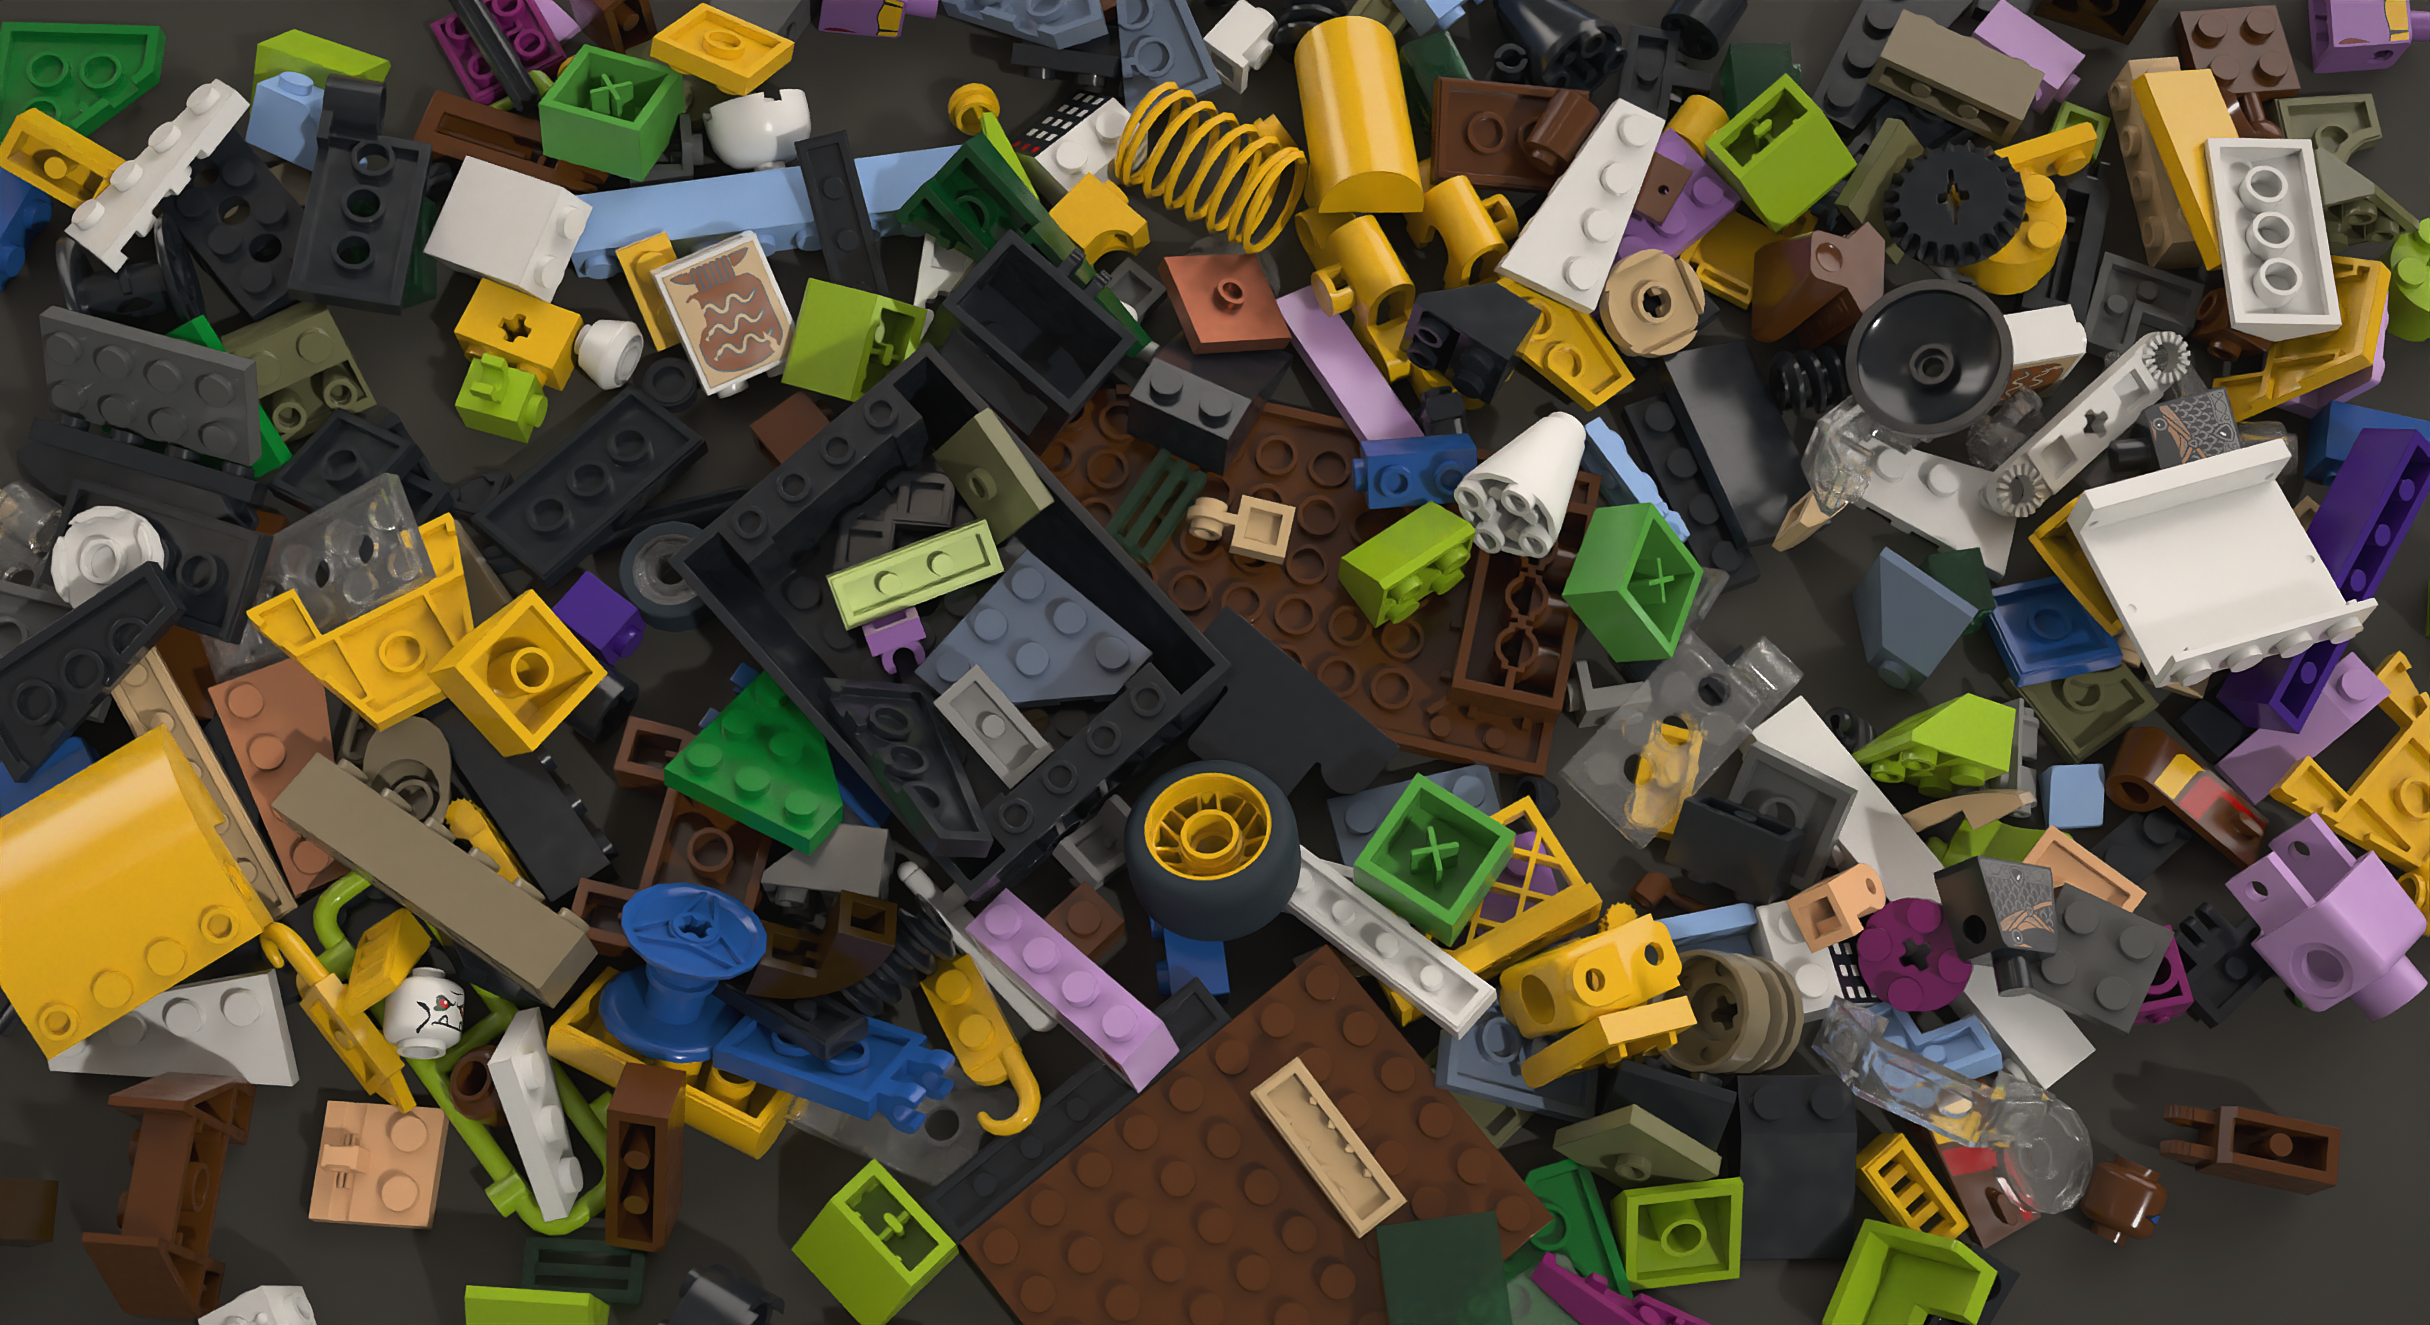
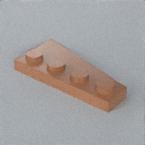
M288 658L208 688L210 697L295 899L330 886L350 872V869L290 829L271 807V804L317 752L335 763L324 685L295 661Z

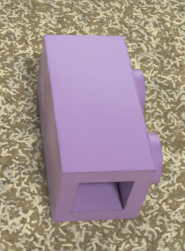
M2000 0L1971 36L1979 40L1983 45L2011 58L2022 59L2031 67L2045 73L2030 105V108L2040 115L2045 112L2054 99L2061 104L2066 101L2081 80L2074 73L2085 55L2005 0Z

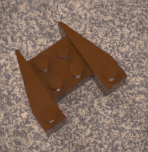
M629 716L613 768L619 787L665 798L638 891L665 883L685 882L711 887L740 900L757 915L764 891L761 883L763 871L771 866L777 840L664 785V768L696 735L683 728ZM580 878L571 911L591 928L586 935L598 954L625 961L644 960L631 949L621 928L623 906L638 891Z
M167 1072L109 1095L108 1106L142 1123L141 1129H136L132 1134L129 1144L128 1158L130 1165L133 1166L129 1191L123 1192L117 1207V1225L122 1230L121 1235L83 1232L81 1243L123 1313L141 1319L199 1323V1318L218 1309L226 1264L210 1258L208 1255L228 1144L247 1145L257 1087L243 1078Z

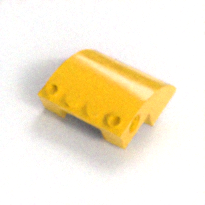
M164 723L0 818V986L48 1060L264 932L263 928L274 921L215 830L217 826L227 821Z

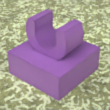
M914 605L861 625L872 656L880 654L883 666L889 674L897 672L892 658L894 652L899 648L906 647L911 649L918 664L925 661V652L919 640L926 638Z

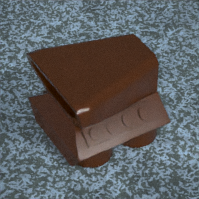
M1867 221L1856 230L1842 237L1817 230L1768 243L1758 249L1754 257L1751 335L1753 338L1760 342L1775 343L1795 329L1802 349L1809 348L1814 352L1819 347L1830 346L1835 350L1840 344H1843L1849 330H1854L1866 310L1883 296L1885 240Z

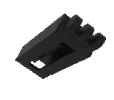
M2099 159L2094 168L2093 175L2088 174L2090 165L2088 163L2084 168L2071 175L2059 176L2057 173L2048 176L2054 183L2055 191L2065 206L2067 215L2066 230H2070L2075 223L2074 211L2083 213L2078 242L2067 240L2068 234L2064 233L2053 267L2049 273L2038 280L2037 285L2028 291L2016 294L2012 314L2071 304L2076 322H2080L2082 326L2085 324L2112 190L2106 188L2111 165L2110 161Z

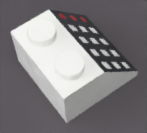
M1078 89L1013 139L1010 144L1030 182L1055 206L1088 172L1102 183L1110 180L1117 186L1120 184L1115 174V154L1119 139L1131 114L1112 96ZM1138 122V124H1137L1136 127H1135V130H1134V132H1133V134H1132V137H1133V135L1135 134V132H1136L1138 126L1140 125L1139 122ZM1148 131L1136 151L1130 175L1147 161Z
M1787 900L1759 906L1755 909L1758 923L1748 933L1753 954L1776 961L1792 975L1802 996L1804 1023L1865 1009L1884 1002L1870 990L1860 972L1857 942L1862 931L1855 936L1811 953L1786 903Z

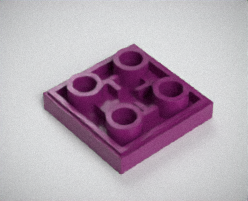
M482 0L527 72L539 70L548 77L558 73L561 64L568 58L535 0ZM456 12L430 24L472 101L489 106L508 96Z

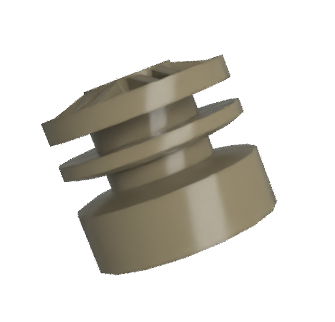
M1708 949L1681 952L1678 956L1681 961L1682 971L1677 976L1680 985L1647 1001V1005L1687 996L1697 1024L1676 1035L1678 1043L1667 1050L1660 1051V1053L1673 1066L1690 1072L1725 1073L1727 1075L1770 1073L1788 1060L1799 1043L1804 1023L1802 996L1792 975L1776 961L1750 954H1730Z

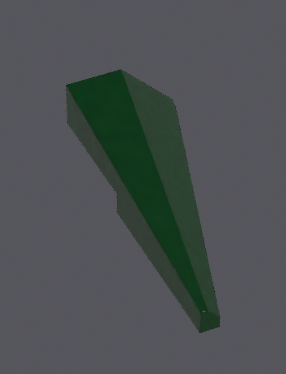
M983 132L966 141L931 179L924 182L893 215L903 225L913 224L937 238L935 243L946 250L954 248L978 263L1009 229H1012L1056 268L1076 248ZM1084 258L1083 265L1073 276H1069V279L1084 291L1087 283L1098 273ZM1106 286L1094 301L1138 338L1126 354L1134 358L1152 340L1111 289Z

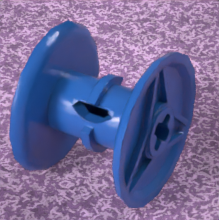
M685 882L665 883L638 891L623 906L621 928L631 949L647 963L636 965L613 976L600 992L599 1014L606 1029L623 1045L649 1058L674 1063L713 1059V1048L742 1019V1014L739 1010L711 993L717 987L719 980H729L754 968L766 952L767 933L758 916L740 900L711 887Z

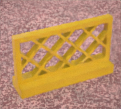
M1529 795L1489 816L1504 826L1525 816L1536 834L1532 851L1514 847L1512 858L1529 862L1523 887L1519 888L1495 882L1489 892L1519 899L1515 917L1504 923L1480 918L1483 899L1466 924L1470 926L1466 944L1454 951L1441 948L1485 982L1502 973L1510 966L1531 957L1597 920L1603 902L1591 882L1588 884L1584 882ZM1541 843L1550 856L1538 853ZM1535 864L1559 870L1569 887L1553 896L1529 890ZM1526 901L1537 904L1523 912ZM1477 928L1488 931L1474 939ZM1426 932L1425 937L1431 941L1432 936ZM1374 976L1390 1002V1010L1401 1028L1425 1016L1420 1010Z

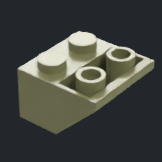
M2324 148L2313 150L2330 254L2344 252L2348 246L2365 242H2392L2397 240L2399 235L2419 231V220L2376 184Z
M302 301L221 337L222 345L227 353L256 361L258 401L285 445L316 432L338 407L356 414L377 404L329 305Z

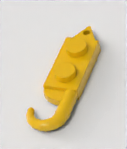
M272 922L264 927L265 931L260 933L259 939L266 957L275 968H282L284 966V959L278 950L279 948L297 971L296 985L302 997L299 1005L367 1093L371 1096L376 1092L402 1114H406L416 1107V1103L401 1072L405 1064L400 1059V1055L397 1054V1047L386 1041L383 1030H378L364 1011L357 1016L355 1014L350 1016L343 1008L348 984H342L334 972L329 974L306 942L293 929L277 922Z
M956 953L955 957L950 961L938 959L939 957L935 955L938 965L937 971L933 975H927L926 979L921 981L920 984L964 1072L977 1085L982 1086L997 1085L1010 1079L1019 1097L1017 1111L1010 1118L998 1121L992 1119L986 1112L981 1111L977 1114V1120L984 1130L994 1135L1010 1136L1019 1133L1032 1123L1039 1112L1041 1102L1038 1082L1021 1052L1023 1050L975 959L969 953L964 956Z

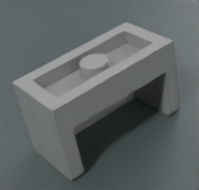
M976 664L933 702L1009 789L1017 786L1056 751L990 679L988 673L981 665Z

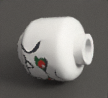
M415 968L412 969L408 978L404 980L396 991L386 996L383 1032L386 1041L397 1047V1054L413 1059L439 1058L446 1054V1048L454 1046L461 1040L465 999L461 986L445 979V972L440 969Z

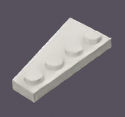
M215 79L211 84H204L197 88L188 98L187 108L173 122H166L159 126L150 136L149 146L135 160H129L120 165L110 178L111 184L96 199L87 200L80 205L72 216V223L64 231L80 246L117 273L128 259L120 251L134 233L139 237H145L157 220L152 214L155 206L164 197L180 194L191 180L192 169L189 166L195 156L198 159L209 157L250 106L232 87Z

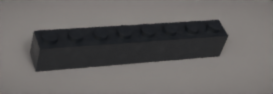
M371 516L353 535L344 531L312 551L357 618L428 583L420 568L410 574L401 561L410 553L393 528L389 527L381 532ZM449 698L421 711L426 719L441 729L449 743L450 755L558 912L562 907L568 910L572 909L580 878L610 884L619 878L610 861L619 856L600 828L590 834L579 817L588 812V810L571 785L567 784L559 789L548 774L558 767L542 743L533 752L503 757Z

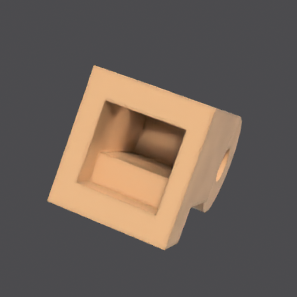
M1861 863L1819 881L1788 899L1786 903L1811 953H1814L1855 936L1864 930L1859 918L1881 910L1885 906L1886 895L1882 881L1871 866Z

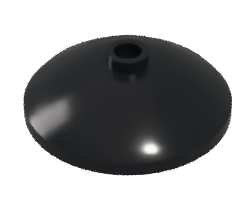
M1943 279L1921 280L1905 284L1888 292L1874 302L1856 324L1846 353V374L1849 387L1866 415L1875 423L1893 433L1913 438H1935L1953 434L1976 423L2001 398L2013 370V339L2009 326L1999 308L1986 295L1975 288L1956 281ZM1934 364L1944 366V370L1939 376L1934 378L1926 376V371L1930 366Z

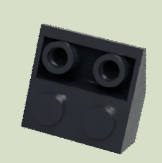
M1496 282L1422 293L1414 303L1399 349L1405 352L1408 359L1419 368L1433 370L1451 381L1453 387L1465 397L1471 399L1478 398L1487 405H1490L1522 358L1542 311Z
M1632 1055L1631 1060L1622 1059L1602 1079L1595 1107V1117L1635 1104L1714 1152L1718 1148L1737 1096V1092L1721 1088L1723 1082L1719 1078L1699 1072H1689L1687 1077L1665 1071L1666 1064L1662 1061L1642 1055Z

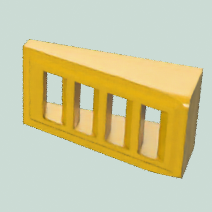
M400 908L362 934L357 945L343 1006L350 1016L354 1014L357 1016L396 991L430 946L431 937L408 909Z
M1882 1133L1856 1155V1185L1892 1225L1922 1232L1919 1227L1938 1212L1943 1219L1928 1232L1930 1234L1956 1239L1970 1226L1903 1133ZM1890 1160L1894 1162L1882 1174H1879L1878 1171ZM1906 1176L1910 1182L1894 1194L1891 1187L1902 1177ZM1922 1194L1927 1200L1909 1214L1905 1208Z

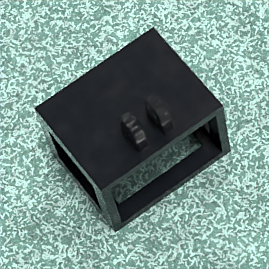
M1009 229L941 303L917 349L929 341L1018 438L1040 457L1102 387L1138 338L1094 301L1113 278L1106 271L1102 270L1099 274H1095L1085 286L1084 291L1069 279V276H1073L1083 265V260L1086 257L1084 252L1076 247L1056 268L1012 229Z

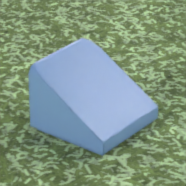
M2103 764L2056 765L2049 767L2038 776L2046 830L2051 824L2057 829L2098 828L2103 825L2105 785Z

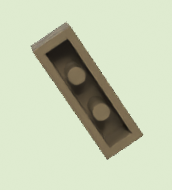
M1903 9L1867 83L2007 147L2021 125L2045 73L2031 67L2022 59L2011 58L1991 49L1973 37L1960 35L1938 25L1927 16L1916 15Z

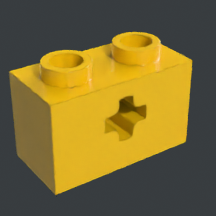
M482 278L454 333L464 351L465 358L472 362L473 357L482 359L484 353L505 358L508 367L535 374L541 388L546 385L562 392L578 361L579 355L575 354L574 345L585 325L581 315Z

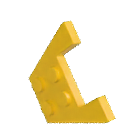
M2330 255L2342 323L2339 329L2273 341L2268 352L2264 371L2214 379L2212 389L2226 387L2236 423L2373 365L2391 277V271L2381 261Z
M450 512L403 534L408 549L427 578L428 583L324 635L320 634L294 588L246 611L253 628L379 732L448 698L430 679L427 673L465 635L475 629L456 528Z
M2399 650L2387 656L2373 673L2392 692L2378 706L2400 727V730L2350 789L2345 792L2307 755L2295 761L2268 794L2275 800L2306 817L2316 811L2331 831L2367 851L2373 850L2378 857L2405 872L2420 868L2423 864H2430V697L2427 692L2418 693L2406 672L2412 666L2406 656Z

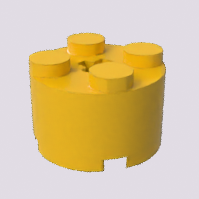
M2020 173L2025 190L2026 207L2023 221L2012 240L1988 259L1968 266L1955 267L1962 276L1965 273L1976 281L1978 288L1988 293L1999 295L2022 293L2037 285L2038 280L2049 273L2053 267L2065 233L2067 215L2065 206L2055 191L2054 183L2044 175ZM1957 215V219H1956L1955 225L1958 224V215Z

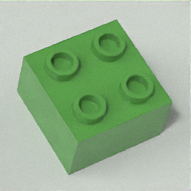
M584 44L538 104L543 155L642 182L680 129L679 114H684L683 74L672 70L668 66Z
M1652 502L1596 508L1569 578L1566 581L1562 597L1615 662L1672 659L1704 570Z
M1417 773L1354 862V885L1374 900L1451 947L1512 858L1516 833Z

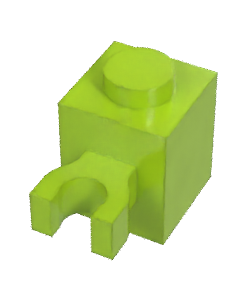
M484 353L482 359L473 357L455 407L468 428L528 443L533 427H540L544 421L548 399L535 374L508 367L505 358Z

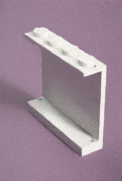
M2282 438L2085 490L2068 516L2067 522L2156 688L2180 682L2183 687L2191 686L2203 681L2212 672L2230 668L2231 672H2240L2256 665L2263 658L2280 654L2282 658L2293 657L2306 651L2314 643L2330 639L2332 644L2345 642L2355 637L2357 633L2364 629L2362 623L2378 606L2375 598L2360 602L2354 599L2346 603L2275 479L2292 457Z

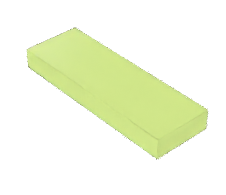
M984 517L831 573L825 577L846 630H850L1004 572V568L987 521Z

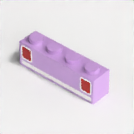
M1007 888L965 928L985 959L1138 1093L1180 1051L1162 1020Z

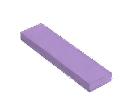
M1312 285L1276 299L1292 336L1290 342L1359 442L1425 436L1341 316L1337 314L1329 317L1323 312L1316 300Z

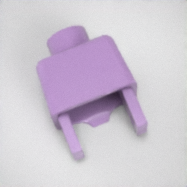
M2316 811L2274 838L2268 844L2273 850L2271 853L2232 877L2225 884L2261 927L2259 936L2251 943L2252 947L2310 1011H2325L2350 997L2372 1023L2402 1007L2419 994L2428 984L2405 956V953L2426 930L2427 921L2424 915L2373 850L2355 859ZM2300 841L2309 848L2310 855L2300 854L2296 850L2294 842ZM2258 881L2262 883L2268 891V896L2258 894L2253 888L2252 882Z

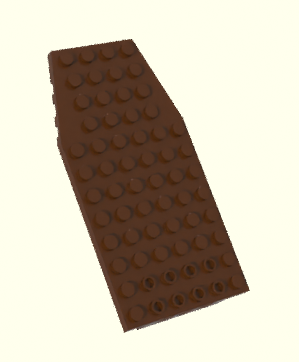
M1116 384V389H1099L1040 457L1032 451L1201 633L1205 631L1227 604L1401 747L1400 751L1467 766L1476 764L1489 768V771L1521 778L1525 776L1545 777L1554 725L1562 711L1579 616L1562 597V593L1594 511L1598 508L1596 504L1602 475L1578 470L1561 530L1556 542L1546 556L1543 558L1523 557L1502 550L1494 554L1488 553L1480 549L1473 541L1470 550L1471 556L1463 572L1464 578L1455 587L1441 595H1438L1435 590L1418 601L1420 605L1416 611L1401 622L1393 624L1389 619L1377 628H1374L1337 578L1341 557L1423 505L1368 508L1362 492H1354L1351 465L1352 459H1361L1360 442L1344 419L1267 402L1261 415L1222 477L1126 434L1129 396L1136 384ZM1477 448V466L1496 452ZM1242 495L1296 507L1283 564L1230 553L1229 549L1233 536L1231 531L1222 532L1221 539L1205 540L1193 536L1189 532L1190 524L1186 521L1189 507L1195 505L1197 498L1208 497L1224 502L1228 506L1227 512L1237 515ZM1458 503L1438 504L1464 519L1459 510ZM938 596L935 597V598H932V599H934V600H936V601L939 602V597H938ZM1226 686L1211 706L1212 709L1227 693L1228 688Z

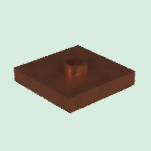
M1255 253L1164 257L1158 266V272L1193 354L1285 349L1292 339Z

